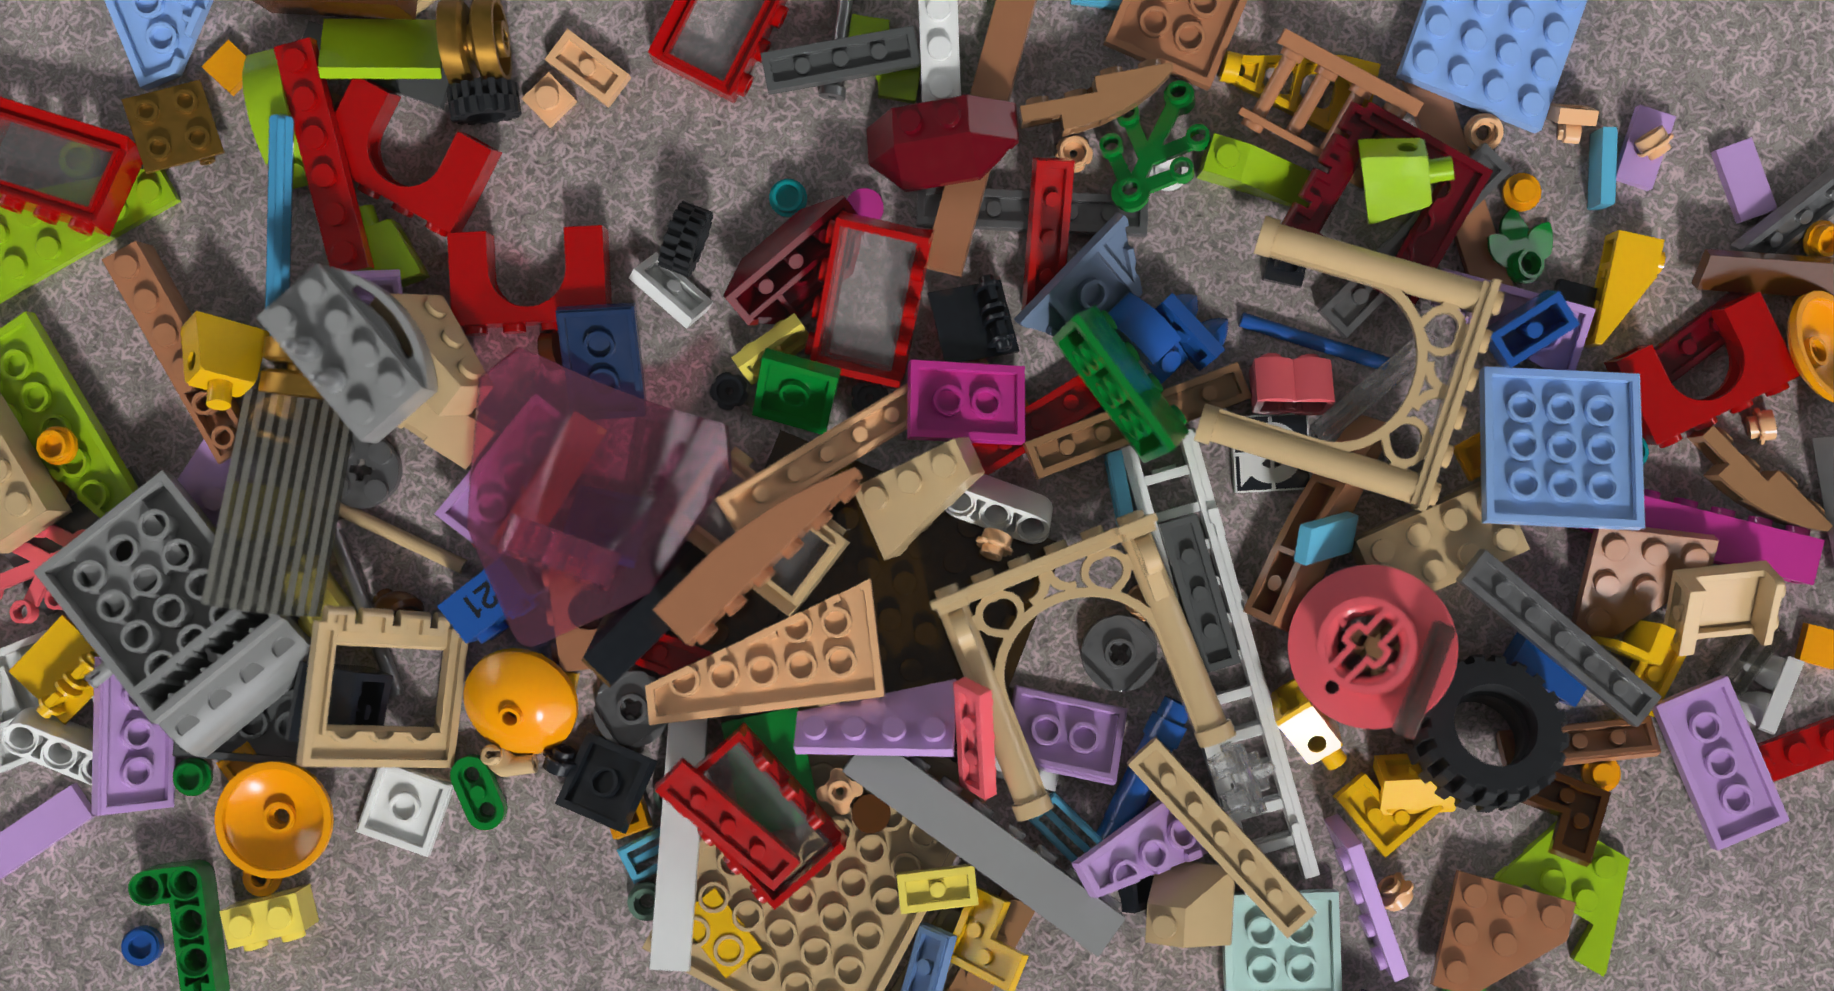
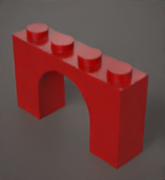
M351 79L335 115L352 180L359 183L357 189L375 199L383 196L393 202L391 208L402 215L413 218L414 214L427 220L425 227L441 236L446 237L447 233L462 232L502 152L470 134L457 131L436 173L419 185H403L390 175L381 156L382 137L401 96L370 79Z
M603 225L563 227L565 248L564 280L559 290L549 300L535 306L512 304L502 294L496 278L493 235L487 231L447 233L451 310L460 327L464 329V334L466 336L488 335V328L503 327V333L520 334L526 333V326L541 325V331L558 332L555 312L557 307L612 304L608 230Z
M1760 291L1743 294L1710 311L1712 319L1715 320L1720 330L1721 337L1725 340V346L1729 355V368L1721 386L1705 398L1699 400L1691 399L1680 393L1672 385L1652 344L1638 345L1604 362L1608 372L1640 374L1642 437L1647 442V445H1659L1660 448L1673 445L1683 439L1681 433L1691 428H1694L1695 431L1708 428L1718 422L1716 416L1730 411L1731 414L1743 411L1754 405L1753 398L1764 393L1767 397L1778 394L1790 387L1788 381L1800 376Z

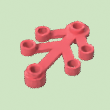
M53 524L34 537H47L65 547L86 529L71 533ZM28 541L13 550V553L30 562L0 573V600L5 589L30 579L33 580L24 599L18 600L11 605L9 611L11 619L16 623L22 624L35 622L39 616V606L43 598L49 609L63 610L33 572L58 551L50 553ZM24 606L27 607V615L25 618H23L22 616V609Z

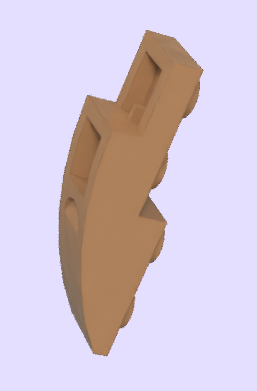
M1151 59L1138 63L1137 69L1123 71L1122 66L1108 67L1100 70L1099 76H1094L1091 84L1093 93L1087 94V89L1082 88L1065 92L1064 98L1049 101L1048 96L1029 98L1025 101L1026 105L1019 108L1018 114L1021 129L1059 122L1061 136L1065 137L1104 125L1137 107L1155 93L1170 77L1173 71L1172 62L1161 64V59Z
M1713 425L1703 430H1694L1687 437L1713 464L1703 476L1735 503L1754 514L1785 526L1793 525L1807 528L1811 531H1829L1833 527L1824 517V509L1815 501L1804 497L1797 489L1798 483L1792 476L1779 470L1762 471L1759 473L1760 466L1748 455L1741 454L1732 445V437L1722 428Z

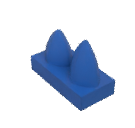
M1172 293L1155 308L1181 338L1179 344L1189 357L1188 360L1199 372L1225 350L1223 345L1228 332V319L1213 318L1200 322L1196 318L1198 312L1197 295H1174Z

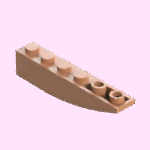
M134 241L102 259V262L217 463L222 464L231 459L241 410L235 397H232L230 409H211L206 406L207 390L189 386L185 382L181 326L192 314L154 246ZM246 424L240 453L247 450L250 432Z
M1357 413L1336 442H1347L1365 437L1379 429L1386 422ZM1379 440L1367 447L1350 452L1377 460L1382 447ZM1317 474L1312 475L1277 536L1243 612L1289 633L1292 618L1305 595L1322 580L1332 559H1326L1307 566L1294 561L1300 524L1346 511L1353 513L1363 488Z
M854 467L816 483L778 503L743 526L713 550L653 609L654 612L687 645L693 646L696 642L703 645L716 633L718 627L715 623L726 613L730 617L734 615L746 603L747 599L744 595L754 585L761 588L773 577L776 571L772 567L783 556L787 560L792 558L803 547L805 543L801 539L812 528L817 532L833 517L830 510L840 500L847 503L859 492L862 487L858 482L863 479L861 472Z

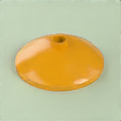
M1812 291L1800 296L1789 314L1787 323L1788 350L1798 373L1806 384L1819 396L1834 403V296L1824 291Z
M507 648L492 652L483 657L473 667L464 685V706L472 725L487 741L512 753L529 755L543 753L544 750H551L553 746L560 745L568 737L577 720L578 698L570 678L555 662L535 651ZM508 712L514 713L516 717L511 716Z
M285 761L262 762L239 772L223 789L216 805L214 817L218 842L229 860L246 873L267 879L289 877L312 865L326 849L334 824L332 803L323 784L305 768ZM279 809H285L288 812L289 818L287 822H283L278 818Z

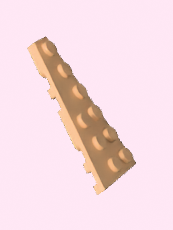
M871 579L646 685L649 725L885 697Z

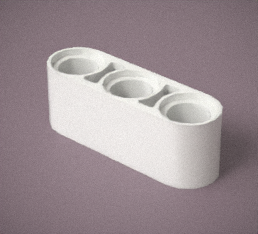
M983 474L965 494H962L945 511L958 519L984 528H995L1017 540L1036 544L1043 542L1049 536L1053 506L1052 502L1041 494Z
M35 707L20 711L2 732L1 740L3 746L9 752L92 785L93 730L72 721L64 725L54 715L46 719L36 711ZM21 727L27 728L33 735L25 733ZM60 743H64L67 746H69L71 751L64 749L60 745Z

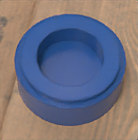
M148 925L138 926L130 930L124 936L121 944L124 958L135 966H145L154 962L160 957L164 949V940L161 933L156 928Z

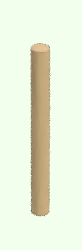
M328 494L325 496L323 509L326 511L329 509L331 498ZM338 500L336 501L335 515L455 572L462 573L467 563L466 559L367 512L346 506Z

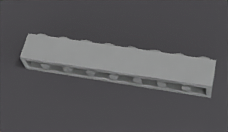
M852 755L843 767V773L1097 957L1101 955L1125 921V916L1118 910L1121 903L1110 894L1099 898L1089 897L1074 868L1070 867L1066 872L1055 864L1058 857L1047 848L1039 844L1034 849L1023 841L1026 834L1009 821L1002 826L991 818L995 812L982 801L976 798L971 803L962 797L960 793L963 788L945 775L941 780L928 772L931 765L921 757Z

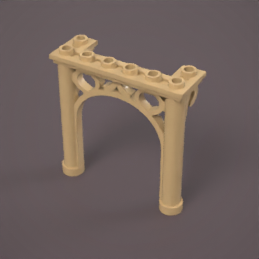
M1265 216L1254 254L1370 286L1385 293L1396 302L1407 317L1415 340L1416 363L1412 383L1396 413L1379 429L1357 440L1347 442L1324 441L1222 410L1220 407L1205 403L1194 441L1207 445L1210 442L1217 443L1392 497L1410 504V509L1426 512L1428 506L1436 505L1440 495L1442 484L1436 482L1440 468H1447L1453 455L1454 445H1450L1449 441L1453 429L1460 430L1466 415L1467 407L1461 406L1465 392L1473 391L1479 376L1480 369L1473 367L1478 352L1485 354L1492 336V331L1486 329L1489 319L1493 315H1498L1504 300L1505 293L1499 291L1502 280L1494 278L1490 282L1486 280L1481 282L1280 224V219ZM1404 293L1437 302L1441 305L1433 307L1423 317H1420L1415 306ZM1459 309L1466 311L1465 316L1461 313ZM1440 314L1452 317L1457 326L1454 340L1451 345L1445 348L1433 346L1429 342L1424 328L1432 318ZM1458 350L1446 385L1436 376L1434 370L1435 362H1428V353L1433 357H1445ZM1425 379V382L1431 389L1420 394ZM1439 399L1441 403L1431 433L1428 426L1421 419L1406 417L1411 409L1418 412L1427 401ZM1404 424L1416 427L1421 436L1415 455L1408 459L1399 458L1394 454L1389 435ZM1380 440L1383 454L1389 463L1350 451L1367 447ZM1421 461L1418 472L1407 469V467L1416 465Z
M1143 509L1130 512L1116 518L1118 523L1116 527L1104 531L1102 525L1095 526L1080 533L1081 541L1067 545L1065 539L1043 547L1046 555L1031 560L1028 553L1008 561L1009 569L995 575L993 569L990 568L971 576L973 582L971 585L959 589L957 583H953L934 591L936 599L931 600L930 605L932 610L937 609L963 676L992 690L995 756L1014 801L1011 807L1018 822L1042 815L1054 806L1048 791L1045 790L1009 700L1005 686V664L1011 645L1023 627L1039 613L1058 603L1076 598L1100 597L1118 601L1134 609L1147 621L1157 638L1199 747H1210L1236 735L1231 719H1226L1151 534L1152 531L1157 530L1154 523L1158 521L1156 513L1145 515ZM1122 543L1126 554L1110 547ZM1108 556L1117 559L1122 568L1121 576L1110 589L1097 586L1089 577L1090 566L1095 561ZM1086 557L1080 568V578L1086 587L1077 588L1076 581H1061L1052 571ZM1131 570L1134 573L1146 605L1134 597L1121 592L1130 579ZM1038 576V590L1033 597L1028 599L1032 606L1024 611V604L1020 597L1013 592L1004 591V589ZM1050 585L1057 590H1063L1046 597ZM981 599L973 615L969 603ZM999 599H1009L1014 603L1017 614L1009 629H997L986 625L983 619V611L988 604ZM980 631L990 636L1003 638L998 648L995 666L992 664Z

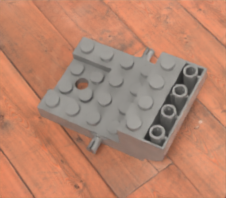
M161 470L33 572L103 660L100 665L84 676L85 680L89 681V685L97 689L99 685L114 674L151 723L158 724L186 752L197 757H208L295 686L299 662L309 661L311 638L300 628L298 624L299 617L296 616L292 608L290 616L283 615L285 604L281 600L279 601L277 615L270 614L273 594L267 592L264 613H256L262 585L257 578L250 612L242 611L256 540L248 547L236 610L229 609L240 554L235 549L222 608L215 607L228 544L224 537H222L209 605L201 604L217 528L177 478ZM130 541L133 545V554L128 560L120 562L116 556L117 548L121 543ZM264 542L262 546L261 556L265 552H268V547L265 546Z

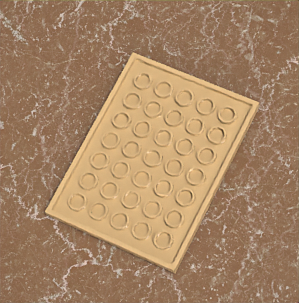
M836 703L798 707V711ZM808 754L816 796L818 787L825 785L830 778V771L834 768L843 769L852 755ZM919 756L931 765L928 772L941 780L945 775L959 785L957 762L948 757ZM732 782L726 794L738 804L734 783ZM863 787L862 795L866 793H871ZM837 788L836 793L838 795L843 794V788ZM964 788L960 793L962 797L971 803L976 798L984 804L987 801ZM858 797L854 798L850 804V811L844 815L837 814L831 804L827 801L822 802L817 798L818 804L848 836L846 849L774 910L768 902L763 904L757 900L750 890L751 884L741 873L736 875L727 867L723 859L725 855L715 844L709 846L701 839L696 902L699 901L701 908L709 913L721 912L729 904L733 909L732 920L734 925L741 931L751 932L763 949L725 979L701 948L710 937V926L705 919L694 916V920L702 922L706 927V937L700 943H697L693 938L691 970L686 973L719 991H884L927 912L901 914L896 872L952 866L957 854L892 807H890L891 816L889 823L883 830L877 833H865L859 830L852 820V807ZM809 824L771 832L800 857L801 863L792 873L826 844ZM716 887L725 899V902L717 909H710L704 905L702 897ZM736 915L740 918V920L744 923L746 927H743L738 923ZM652 930L642 947V949L650 953ZM734 935L720 937L713 949L716 961L727 967L738 964L745 952L743 942ZM732 939L739 944L741 952L735 961L725 962L718 956L717 949L723 940Z

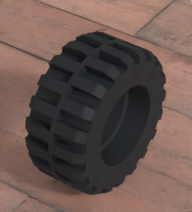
M1482 654L1470 655L1465 660L1458 659L1454 677L1444 696L1431 710L1420 718L1408 723L1411 725L1404 731L1405 743L1412 744L1413 749L1408 753V757L1412 765L1418 763L1421 767L1422 772L1418 776L1426 785L1431 781L1437 787L1434 793L1443 800L1450 796L1455 798L1454 805L1456 807L1467 810L1475 805L1477 812L1487 813L1496 808L1500 811L1510 809L1548 786L1556 778L1555 772L1563 767L1566 759L1565 754L1561 751L1569 747V734L1562 732V727L1567 725L1568 721L1565 712H1558L1555 704L1560 702L1556 693L1554 691L1547 692L1542 686L1546 681L1539 674L1536 673L1534 676H1531L1525 672L1527 669L1526 665L1518 661L1513 662L1511 665L1506 664V658L1499 655H1492L1486 661L1485 656ZM1464 702L1481 703L1493 708L1503 716L1509 724L1515 739V754L1510 764L1506 766L1491 765L1477 759L1468 752L1461 743L1455 728V712L1459 704Z

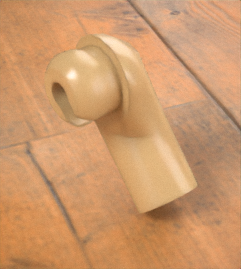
M493 743L483 747L480 752L481 761L500 777L538 772L539 764L536 754L516 756L512 752L500 748Z

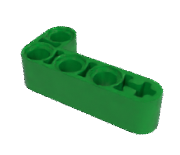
M202 859L157 864L135 874L128 885L129 895L135 903L142 906L169 903L180 991H230L222 921L219 912L216 874L212 865ZM188 871L196 876L197 887L189 884L187 880ZM150 876L158 882V892L153 891L150 887ZM192 910L197 911L201 915L202 925H198L193 921ZM197 949L202 950L206 954L207 963H203L198 959Z

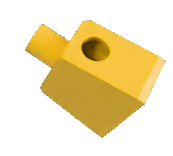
M195 311L181 326L185 382L189 386L207 390V407L214 410L230 409L232 397H242L255 384L263 359L264 336H269V332L243 323Z
M1295 678L1271 693L1276 724L1308 764H1315L1321 760L1328 770H1334L1344 764L1347 756L1341 749L1343 742L1336 720L1322 713L1306 698Z

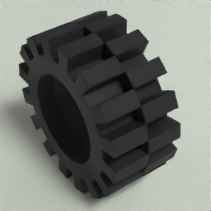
M488 77L485 80H481V78H475L474 81L464 80L461 83H453L447 87L450 119L453 123L458 122L461 125L481 123L483 125L491 122L510 121L512 118L516 119L522 114L518 84L512 79Z
M686 201L679 203L677 210L675 209L672 221L670 220L667 233L664 234V242L660 247L661 253L658 256V266L690 277L700 260L705 242L709 237L713 212Z

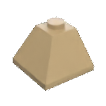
M1197 861L1184 862L1171 867V870L1154 874L1147 902L1145 943L1180 948L1231 945L1235 881L1219 864Z

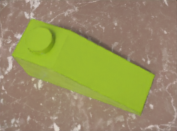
M1216 133L1210 137V145L1204 150L1197 179L1291 207L1293 202H1297L1306 208L1308 207V202L1297 195L1311 171L1252 144Z

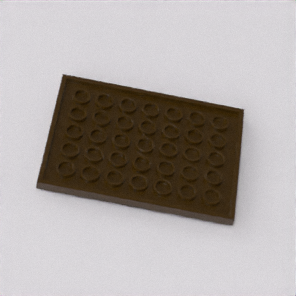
M780 430L765 468L807 444L809 441ZM854 461L830 477L856 467L863 477L858 482L860 485L884 472L859 461ZM855 495L847 503L840 500L830 510L833 514L831 519L847 530L842 537L850 543L797 613L871 579L885 693L953 679L957 681L964 678L938 611L937 609L932 610L930 601L936 599L934 591L953 583H957L959 589L973 584L971 576L990 568L993 569L995 575L1009 569L1008 561L1028 553L1031 560L1046 555L1043 547L1056 541L1046 538L1041 543L1031 544L1013 538L1010 547L1013 550L1012 554L1002 557L1001 561H994L980 554L981 548L978 547L976 538L982 535L984 527L953 517L944 510L933 521V524L926 531H923L900 556L884 560ZM811 530L801 539L805 544L792 558L787 560L783 556L772 567L776 573L771 580L791 595L794 594L830 546ZM1038 576L1004 589V591L1013 592L1020 597L1024 604V611L1032 606L1028 599L1033 597L1038 590ZM751 588L744 595L747 599L746 603L731 617L727 613L715 623L718 630L703 645L696 642L694 645L715 653L790 616L784 614ZM981 599L969 603L973 615ZM999 599L996 602H991L983 611L984 622L992 628L1009 629L1016 618V606L1009 599ZM1037 616L1023 627L1008 652L1004 671L1006 691H1008ZM980 631L992 664L995 666L996 655L1003 638L990 636ZM955 721L954 751H957L956 721Z

